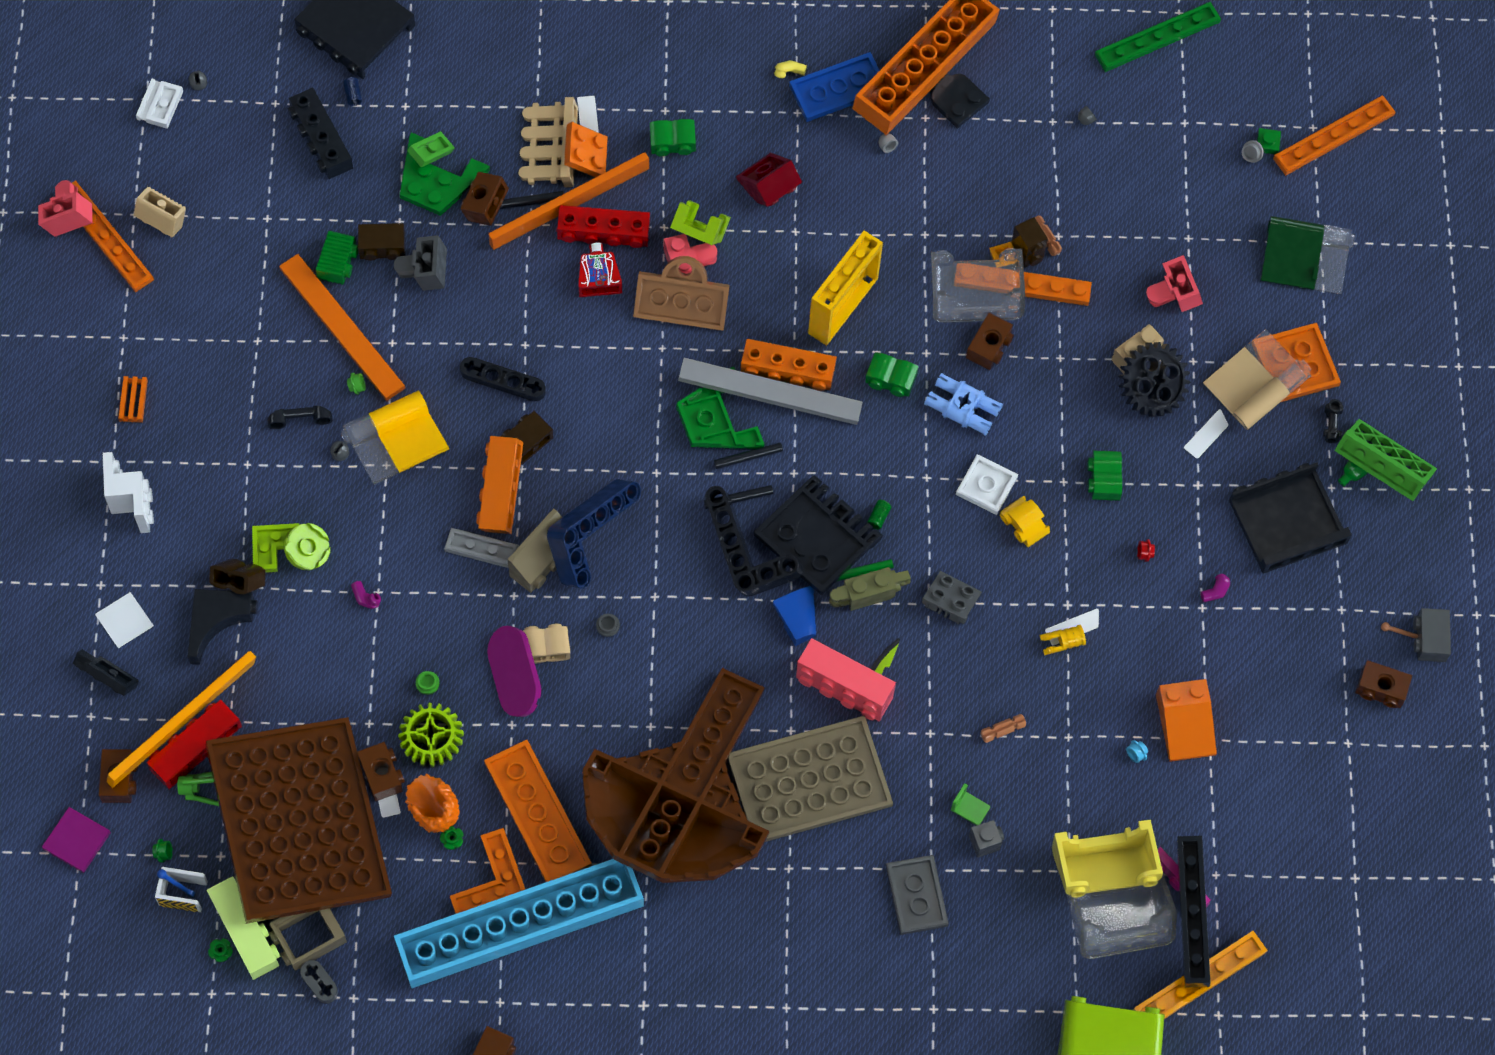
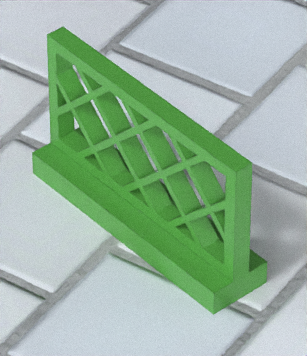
M1358 419L1350 430L1345 432L1334 450L1412 501L1416 499L1419 492L1437 470V468L1361 419Z

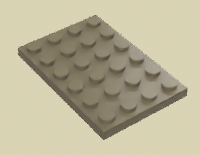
M865 715L731 752L728 757L730 769L747 820L769 830V835L765 842L893 806Z

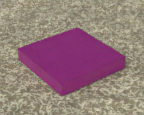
M69 807L43 844L42 849L84 873L111 832Z

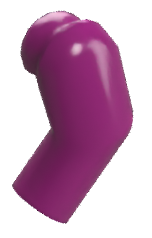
M1218 574L1215 577L1216 581L1212 589L1200 592L1203 603L1221 599L1225 596L1230 587V579L1225 574Z

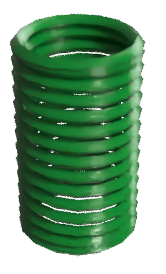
M877 500L867 524L870 523L874 529H881L892 507L890 503L885 500Z

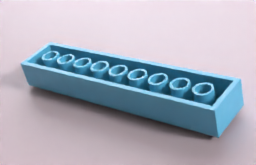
M611 859L394 935V939L412 989L644 907V898L633 869Z

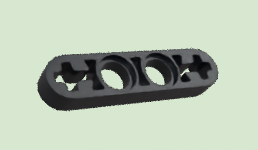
M467 357L460 363L461 375L466 380L530 401H540L546 394L545 383L539 378L474 357ZM474 365V370L467 372V368ZM489 371H495L499 375L495 380H488L485 376ZM511 378H517L520 384L513 388L508 386L507 382ZM524 382H527V387L525 386V390L523 391ZM535 386H538L539 391H536L535 394L532 393L531 389H534Z

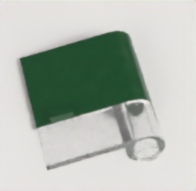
M1270 216L1260 281L1342 294L1349 247L1353 248L1355 234H1351V229Z

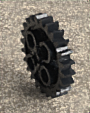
M1150 342L1145 343V347L1138 345V351H1130L1132 358H1124L1127 366H1120L1125 371L1123 375H1118V378L1124 379V383L1119 385V387L1125 388L1121 396H1128L1126 404H1134L1132 410H1140L1141 415L1148 413L1149 417H1155V415L1164 416V412L1172 413V408H1179L1177 401H1185L1181 394L1189 393L1184 386L1191 383V381L1185 379V376L1189 375L1190 372L1183 369L1188 363H1181L1183 355H1175L1177 349H1169V344L1161 346V342H1154V344ZM1147 360H1149L1151 364L1149 370L1146 368ZM1167 367L1170 369L1169 377L1166 376ZM1141 381L1143 383L1142 391L1139 390V383ZM1160 389H1162L1163 391L1162 399H1160L1158 395Z

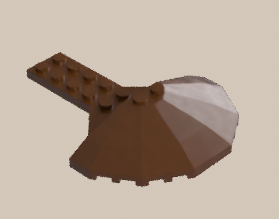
M722 668L681 742L673 743L670 747L663 749L655 748L639 752V755L629 758L624 756L616 759L597 749L593 750L582 770L586 820L614 860L662 883L715 880L758 856L769 835V830L747 820L739 804L735 787L728 776L725 763L761 699L765 687Z

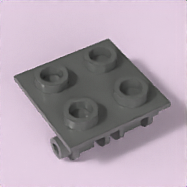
M940 571L922 598V604L925 605V608L935 612L939 608V615L943 610L946 611L944 617L947 618L950 614L949 619L958 625L960 623L965 624L968 614L982 592Z

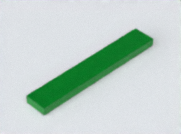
M1208 2L1095 51V56L1103 70L1107 72L1218 24L1221 18L1212 3Z

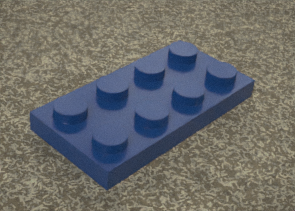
M871 52L789 81V87L806 122L852 106L856 94L880 70Z

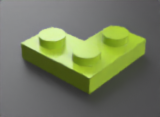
M300 524L252 526L253 564L266 570L265 573L278 572L277 550H284V540L287 533L293 527Z

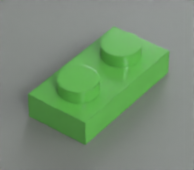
M440 131L411 145L407 151L420 167H423L451 154L455 147Z

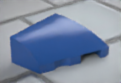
M811 586L796 590L773 601V606L782 619L784 628L795 646L816 636L814 589Z

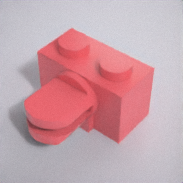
M63 180L55 186V197L50 198L49 202L38 205V225L54 237L92 223V203L78 193V187L68 180Z
M686 234L664 239V253L667 263L679 256L695 258L703 266L715 264L717 261V248L715 245L703 243L690 247ZM687 263L679 266L682 273L688 274L692 271V267Z
M1184 255L1162 263L1166 276H1164L1165 280L1147 288L1146 293L1150 304L1154 307H1159L1177 300L1181 312L1202 305L1203 302Z

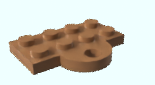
M679 256L666 264L662 275L639 271L633 317L723 331L730 285L708 282L707 272L698 260L689 256ZM687 263L692 267V271L688 274L682 273L679 266Z

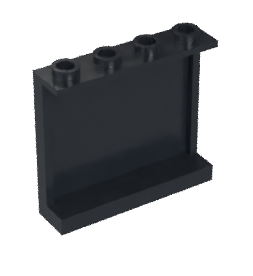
M313 0L295 18L296 31L302 38L307 37L318 50L326 51L333 61L342 63L352 75H358L364 79V70L404 29L410 32L415 27V18L413 13L395 0Z
M1309 463L1302 464L1294 471H1282L1274 478L1268 480L1267 478H1262L1256 481L1254 485L1248 487L1245 485L1239 486L1232 492L1229 502L1263 574L1346 545L1352 536L1348 527L1343 528L1316 472L1319 466L1318 463L1311 465Z

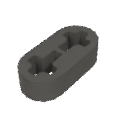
M306 961L300 969L303 981L321 1003L328 1004L333 1002L338 995V989L334 981L318 961ZM311 967L313 970L318 968L316 970L318 980H315L311 975L306 976L308 968ZM323 983L327 989L332 987L330 996L326 994L321 996L322 989L319 986Z

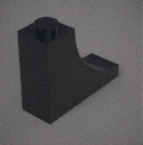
M195 589L188 647L190 664L200 665L206 646L220 631L235 624L252 622L253 614H257L258 601L254 600L252 592L238 594L225 590Z

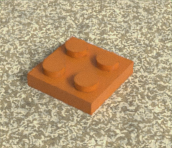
M574 122L567 124L564 165L593 177L605 173L608 136Z

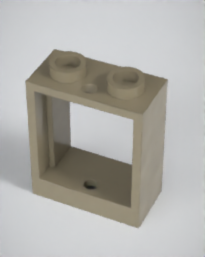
M330 908L280 917L269 923L272 929L269 935L274 945L280 944L284 951L280 953L286 966L292 965L294 971L300 969L306 961L316 960L347 943L346 937ZM319 912L333 939L295 958L281 931Z

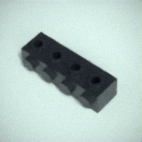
M312 87L290 97V107L287 108L292 120L296 119L298 121V131L302 138H307V147L311 155L317 156L318 160L316 163L320 172H325L328 179H331L353 169L352 158L314 88Z

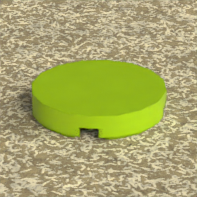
M311 523L293 527L287 533L284 540V552L287 559L293 566L301 570H313L322 566L330 555L328 535L321 527Z

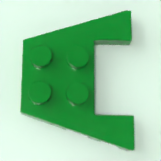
M411 132L408 149L411 145L425 138ZM407 151L400 199L441 216L470 188L471 182L475 179L477 173H489L490 166L471 158L460 177L432 164L420 167Z
M703 387L677 402L676 409L691 447L743 449L764 447V441L758 426L738 432L734 431L720 395L725 392Z

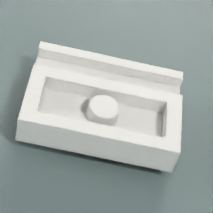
M152 78L136 114L137 120H144L146 123L168 129L182 96L183 88L164 81L158 82Z

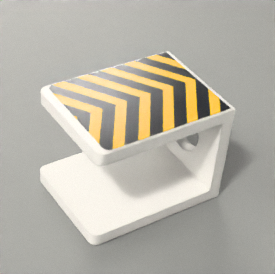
M168 867L161 868L176 881L207 885L208 883L203 873ZM159 878L155 899L159 906L201 912L202 908L197 900L167 896L168 881Z

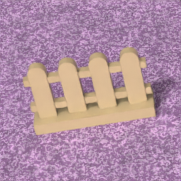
M565 97V105H562L561 102H555V106H539L538 103H533V107H526L522 112L525 121L532 122L531 126L524 127L521 131L523 140L530 142V146L523 147L520 150V156L522 160L529 161V166L521 167L518 174L521 180L528 181L529 185H534L535 181L550 180L551 184H557V180H562L564 187H574L575 169L564 165L567 124L571 122L577 123L578 107L574 97ZM538 121H554V125L538 126ZM553 140V145L537 146V141ZM552 160L551 165L536 166V161Z

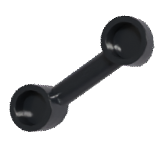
M315 405L313 407L276 410L267 418V426L270 429H282L286 426V419L314 416V423L318 425L329 424L333 419L332 413L328 409Z

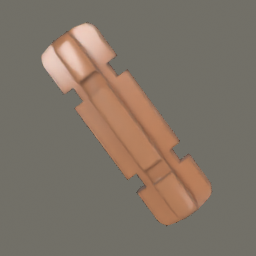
M1036 216L1035 219L1048 238L1047 250L1052 256H1056L1061 253L1062 247L1058 241H1055L1056 238L1048 225L1044 224L1045 221L1042 216Z
M1022 714L1013 716L1012 720L1009 718L992 725V728L982 729L981 737L985 743L994 740V737L999 738L1014 732L1015 729L1024 728L1026 720Z

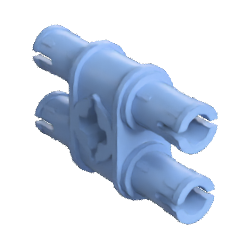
M941 373L935 386L953 394L952 400L948 401L931 391L924 405L941 412L943 418H949L961 424L963 428L969 426L986 436L992 426V422L974 414L975 409L981 408L997 417L1003 403L985 396L983 390L975 389L966 384L964 380L958 382ZM966 400H968V401H967V404H965L964 406H962L961 409H960V404H963V402H965Z

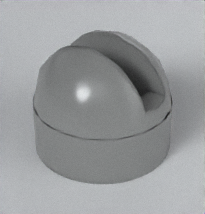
M882 134L878 141L884 153L892 152L898 145L897 139L892 134Z

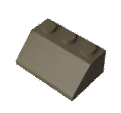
M554 508L508 558L509 576L530 593L535 588L539 589L545 583L546 576L550 571L554 572L557 570L547 540L549 528L562 518Z

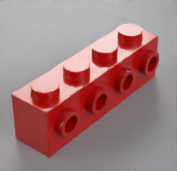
M560 205L557 226L558 240L568 243L581 241L587 244L605 243L610 246L630 245L633 248L648 247L650 212Z

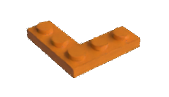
M504 828L481 835L495 880L451 895L450 900L455 914L526 890Z

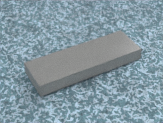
M451 528L444 550L448 553L508 568V558L519 545Z

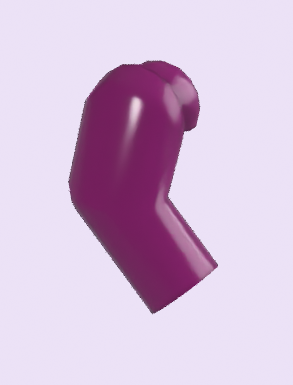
M356 581L351 584L355 599L359 605L370 609L377 608L380 605L381 596L378 593H366L362 581Z

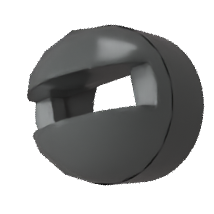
M195 71L190 74L189 83L191 88L202 90L207 86V78L203 72ZM196 77H199L200 83H196Z
M1087 105L1078 113V120L1083 125H1090L1097 120Z
M343 441L334 442L330 448L332 458L336 461L347 459L349 456L348 445ZM339 446H342L336 454L335 451L339 448Z

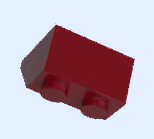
M769 153L736 176L737 181L757 203L766 207L776 204L779 198L785 194L792 193L802 183L792 160L773 153Z

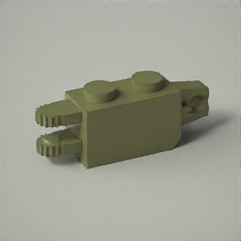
M887 567L844 580V586L830 591L829 604L835 608L848 605L850 611L887 601L894 598L896 592L901 591V586L910 584L911 577L908 570L895 573V570H890Z

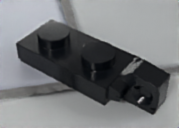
M82 649L77 652L73 662L81 671L87 672L95 680L106 684L118 694L125 696L137 688L138 679L102 656L96 658Z

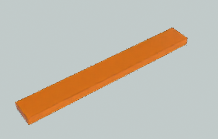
M646 152L490 232V246L495 250L558 217L560 205L579 206L648 170V155Z
M296 254L279 266L282 273L386 401L405 389L402 381L299 254Z

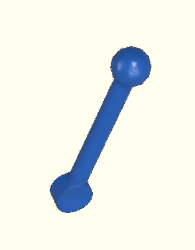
M164 869L157 872L158 878L166 879L185 892L186 895L194 897L196 892L168 876Z

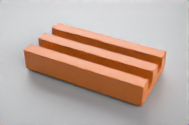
M134 376L133 378L123 377L118 417L120 422L143 423L148 383L147 377H142V379ZM129 384H132L128 416H125ZM137 385H141L137 417H133Z

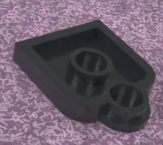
M946 74L933 87L934 91L931 97L932 105L957 129L990 101V98L963 74H954L952 76Z

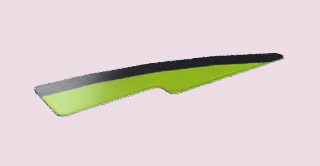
M899 638L883 651L871 667V670L882 675L884 668L890 667L900 642Z

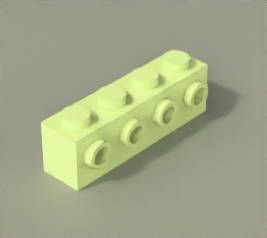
M232 876L207 889L252 979L254 980L279 967L277 958L281 956L274 944L269 946L266 937L270 935L263 923L258 925L257 922L246 924L238 886L234 877Z

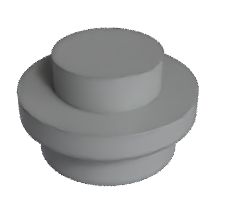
M1255 140L1246 142L1242 148V156L1248 162H1258L1264 155L1262 145Z

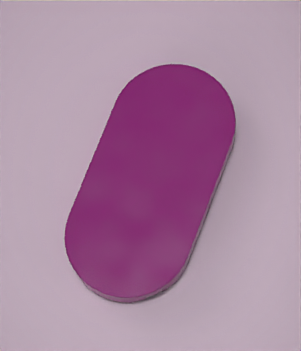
M502 626L493 633L488 644L487 653L503 710L511 716L526 717L535 711L538 706L536 705L537 700L541 697L539 677L526 634L517 627Z

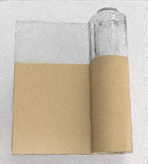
M1265 329L1206 379L1203 384L1239 423L1248 430L1311 376L1309 371L1312 369L1305 360L1299 361L1294 359Z

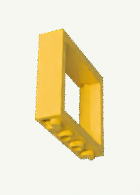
M863 231L811 298L809 335L826 346L833 339L878 280L883 247L882 241ZM866 276L872 279L870 283L864 281Z

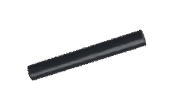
M563 191L508 198L503 200L500 209L545 203L564 193Z
M780 442L714 460V465L716 469L782 452V444Z
M772 485L729 494L732 503L774 493ZM723 496L714 498L713 502H720ZM704 500L705 509H709L706 500Z

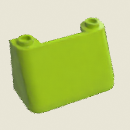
M1072 996L1071 1000L1065 999L1058 1055H1161L1165 1014L1160 1013L1159 1008L1145 1007V1011H1135L1086 1003L1085 997Z

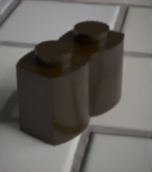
M228 559L210 566L209 583L220 589L229 588L235 593L247 594L265 586L266 570L256 564L246 565L238 559Z

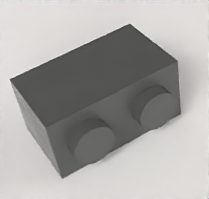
M1421 608L1413 620V629L1417 630L1418 638L1414 639V652H1417L1419 661L1446 662L1451 655L1450 610Z

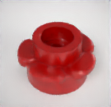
M1146 539V541H1139L1137 556L1139 560L1148 562L1150 558H1154L1155 545L1151 544L1149 539Z

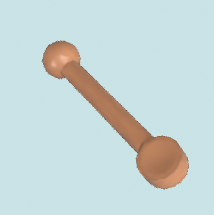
M1387 622L1381 625L1383 631L1389 630L1412 638H1418V634L1392 627Z

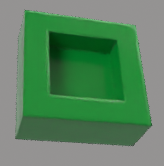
M1259 128L1257 141L1262 145L1264 153H1279L1281 131Z

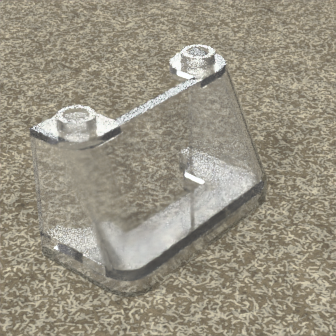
M1007 248L1000 253L999 260L954 261L953 255L945 250L931 252L934 320L938 322L984 321L988 313L1003 320H1016L1024 315L1025 282L1022 249Z
M1162 875L1158 884L1152 887L1141 885L1093 894L1086 893L1078 898H1073L1071 895L1066 894L1078 946L1084 958L1094 959L1165 946L1173 942L1176 937L1177 910L1164 875Z

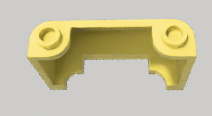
M1151 820L1139 821V827L1132 831L1128 827L1125 828L1124 833L1078 839V835H1073L1072 839H1070L1067 832L1055 833L1052 852L1066 894L1071 895L1073 898H1078L1086 893L1141 885L1144 887L1157 885L1158 881L1162 878L1163 871Z

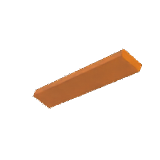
M1382 95L1275 154L1273 160L1286 176L1394 116L1395 110Z
M77 181L72 182L73 185L78 187V193L92 203V223L83 226V228L136 293L154 281L152 274Z

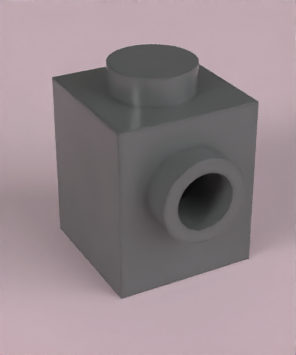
M994 820L971 827L969 838L977 858L999 851L1001 848L1004 834L1001 827L996 826Z

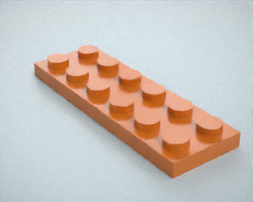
M528 740L522 741L484 760V764L545 882L592 866L581 841Z

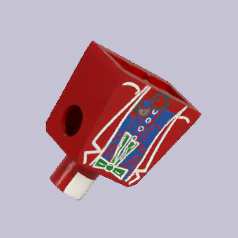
M601 243L590 244V254L581 255L578 284L579 297L622 294V280L614 253L603 252V244Z

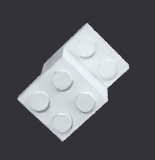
M103 453L104 496L111 514L134 512L140 533L150 532V524H154L153 511L150 510L149 502H153L152 489L149 488L148 479H144L142 471L123 473L122 469H120L119 460H115L113 453Z

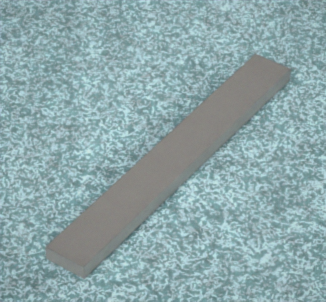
M688 358L683 359L678 379L680 382L854 425L858 424L863 403L862 401Z

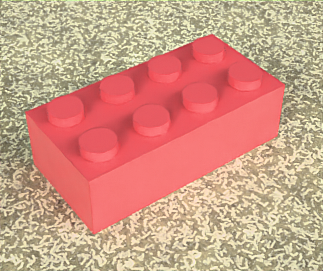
M812 638L797 664L796 678H798L801 684L817 688L823 696L827 698L834 697L844 707L860 711L869 720L875 719L880 722L893 699L896 682Z

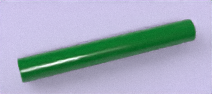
M892 559L851 568L837 581L850 579L887 567L892 569L894 568Z

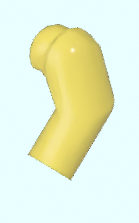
M791 60L781 62L775 66L774 75L778 78H785L786 72H793L804 76L807 65Z

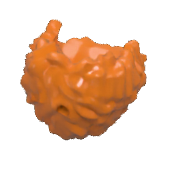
M425 774V776L420 775L411 784L407 785V800L405 803L408 804V811H411L413 818L416 822H419L420 827H423L429 833H438L448 830L450 826L457 822L460 814L458 800L452 792L450 785L445 784L441 778L430 777L429 774Z

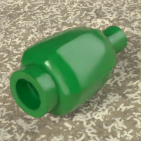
M1349 460L1344 467V475L1338 479V482L1344 487L1350 481L1360 480L1368 472Z

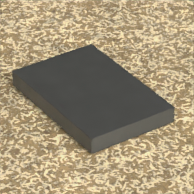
M934 855L886 863L900 935L948 927L949 923Z

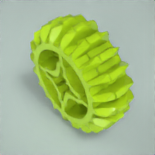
M430 702L427 705L428 709H424L422 705H419V712L411 709L410 714L412 717L404 716L403 719L406 724H400L399 726L402 731L398 734L399 740H402L400 747L401 749H406L404 752L406 757L412 755L411 759L414 763L420 759L421 766H425L426 762L429 761L430 766L434 767V761L439 760V764L443 766V758L446 757L451 761L453 759L451 752L458 754L459 749L457 746L463 744V740L460 738L464 736V731L460 729L462 722L456 721L458 716L456 713L450 714L451 710L449 707L442 711L440 703L436 706V709L432 707ZM434 719L444 722L449 729L437 726L434 723ZM426 720V724L422 728H416L418 724ZM431 726L434 732L432 743H430V738H428ZM449 739L443 747L436 750V746L440 742ZM413 741L426 744L428 750L417 747Z

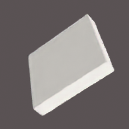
M977 454L958 487L956 495L997 515L1017 480L1018 474Z

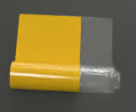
M419 390L343 425L344 430L341 431L345 443L352 445L373 485L449 450L446 441L429 414L426 402Z

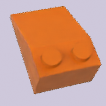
M1202 679L1159 685L1156 699L1169 762L1217 755L1212 706L1207 680Z

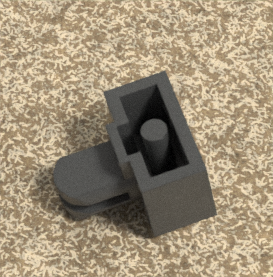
M439 235L419 237L416 241V250H413L412 255L397 257L394 261V269L401 279L414 277L423 291L445 288L447 248Z

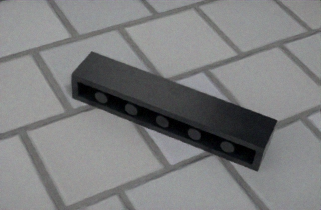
M1178 836L1177 856L1185 988L1210 987L1202 836Z

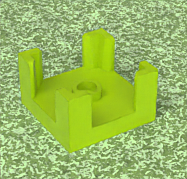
M688 200L686 204L683 202L679 203L670 228L710 245L722 242L731 217L720 214L718 218L711 216L708 224L694 220L699 209L698 203Z

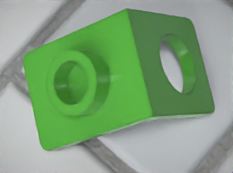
M964 783L953 801L951 811L976 826L980 825L988 813L990 805L966 792L968 785Z

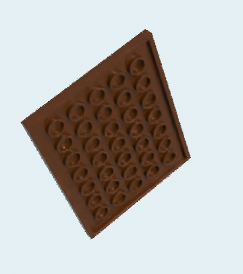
M349 717L206 741V750L246 924L391 897L392 891Z

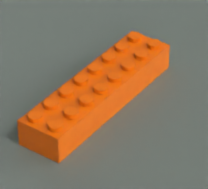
M949 0L856 94L852 109L887 135L996 23L1000 9L988 0Z

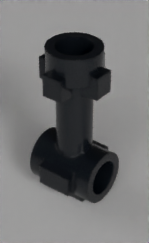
M1332 399L1325 405L1324 409L1329 421L1328 429H1324L1323 436L1327 443H1338L1342 431L1337 430L1338 415L1342 414L1343 405L1340 400Z

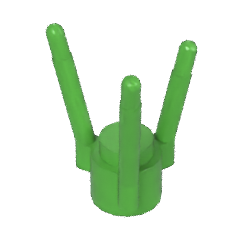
M212 772L187 774V776L178 777V794L185 795V800H195L219 806L218 801L195 795V793L200 791V784L214 783Z

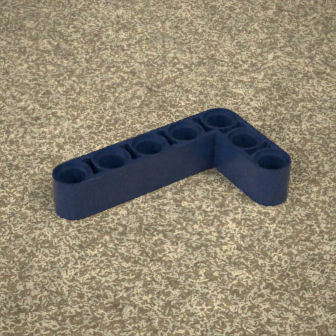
M622 479L612 481L549 528L547 540L563 585L580 589L588 587L591 582V572L581 541L639 499L641 487L637 482Z

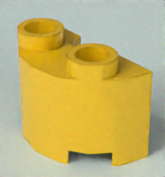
M1022 496L999 512L1001 520L1006 525L1011 524L1016 529L1014 531L1015 537L1020 543L1024 542L1027 547H1030L1050 533V527L1046 526L1041 520L1044 514L1033 500L1026 501L1025 496Z

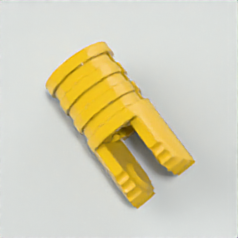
M1081 625L1040 635V639L1044 641L1058 637L1060 644L1043 649L1044 655L1064 651L1079 645H1086V638Z

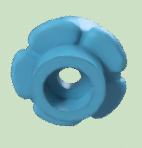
M1132 740L1131 744L1126 748L1128 756L1135 763L1147 760L1146 754L1148 749L1146 745L1141 741Z

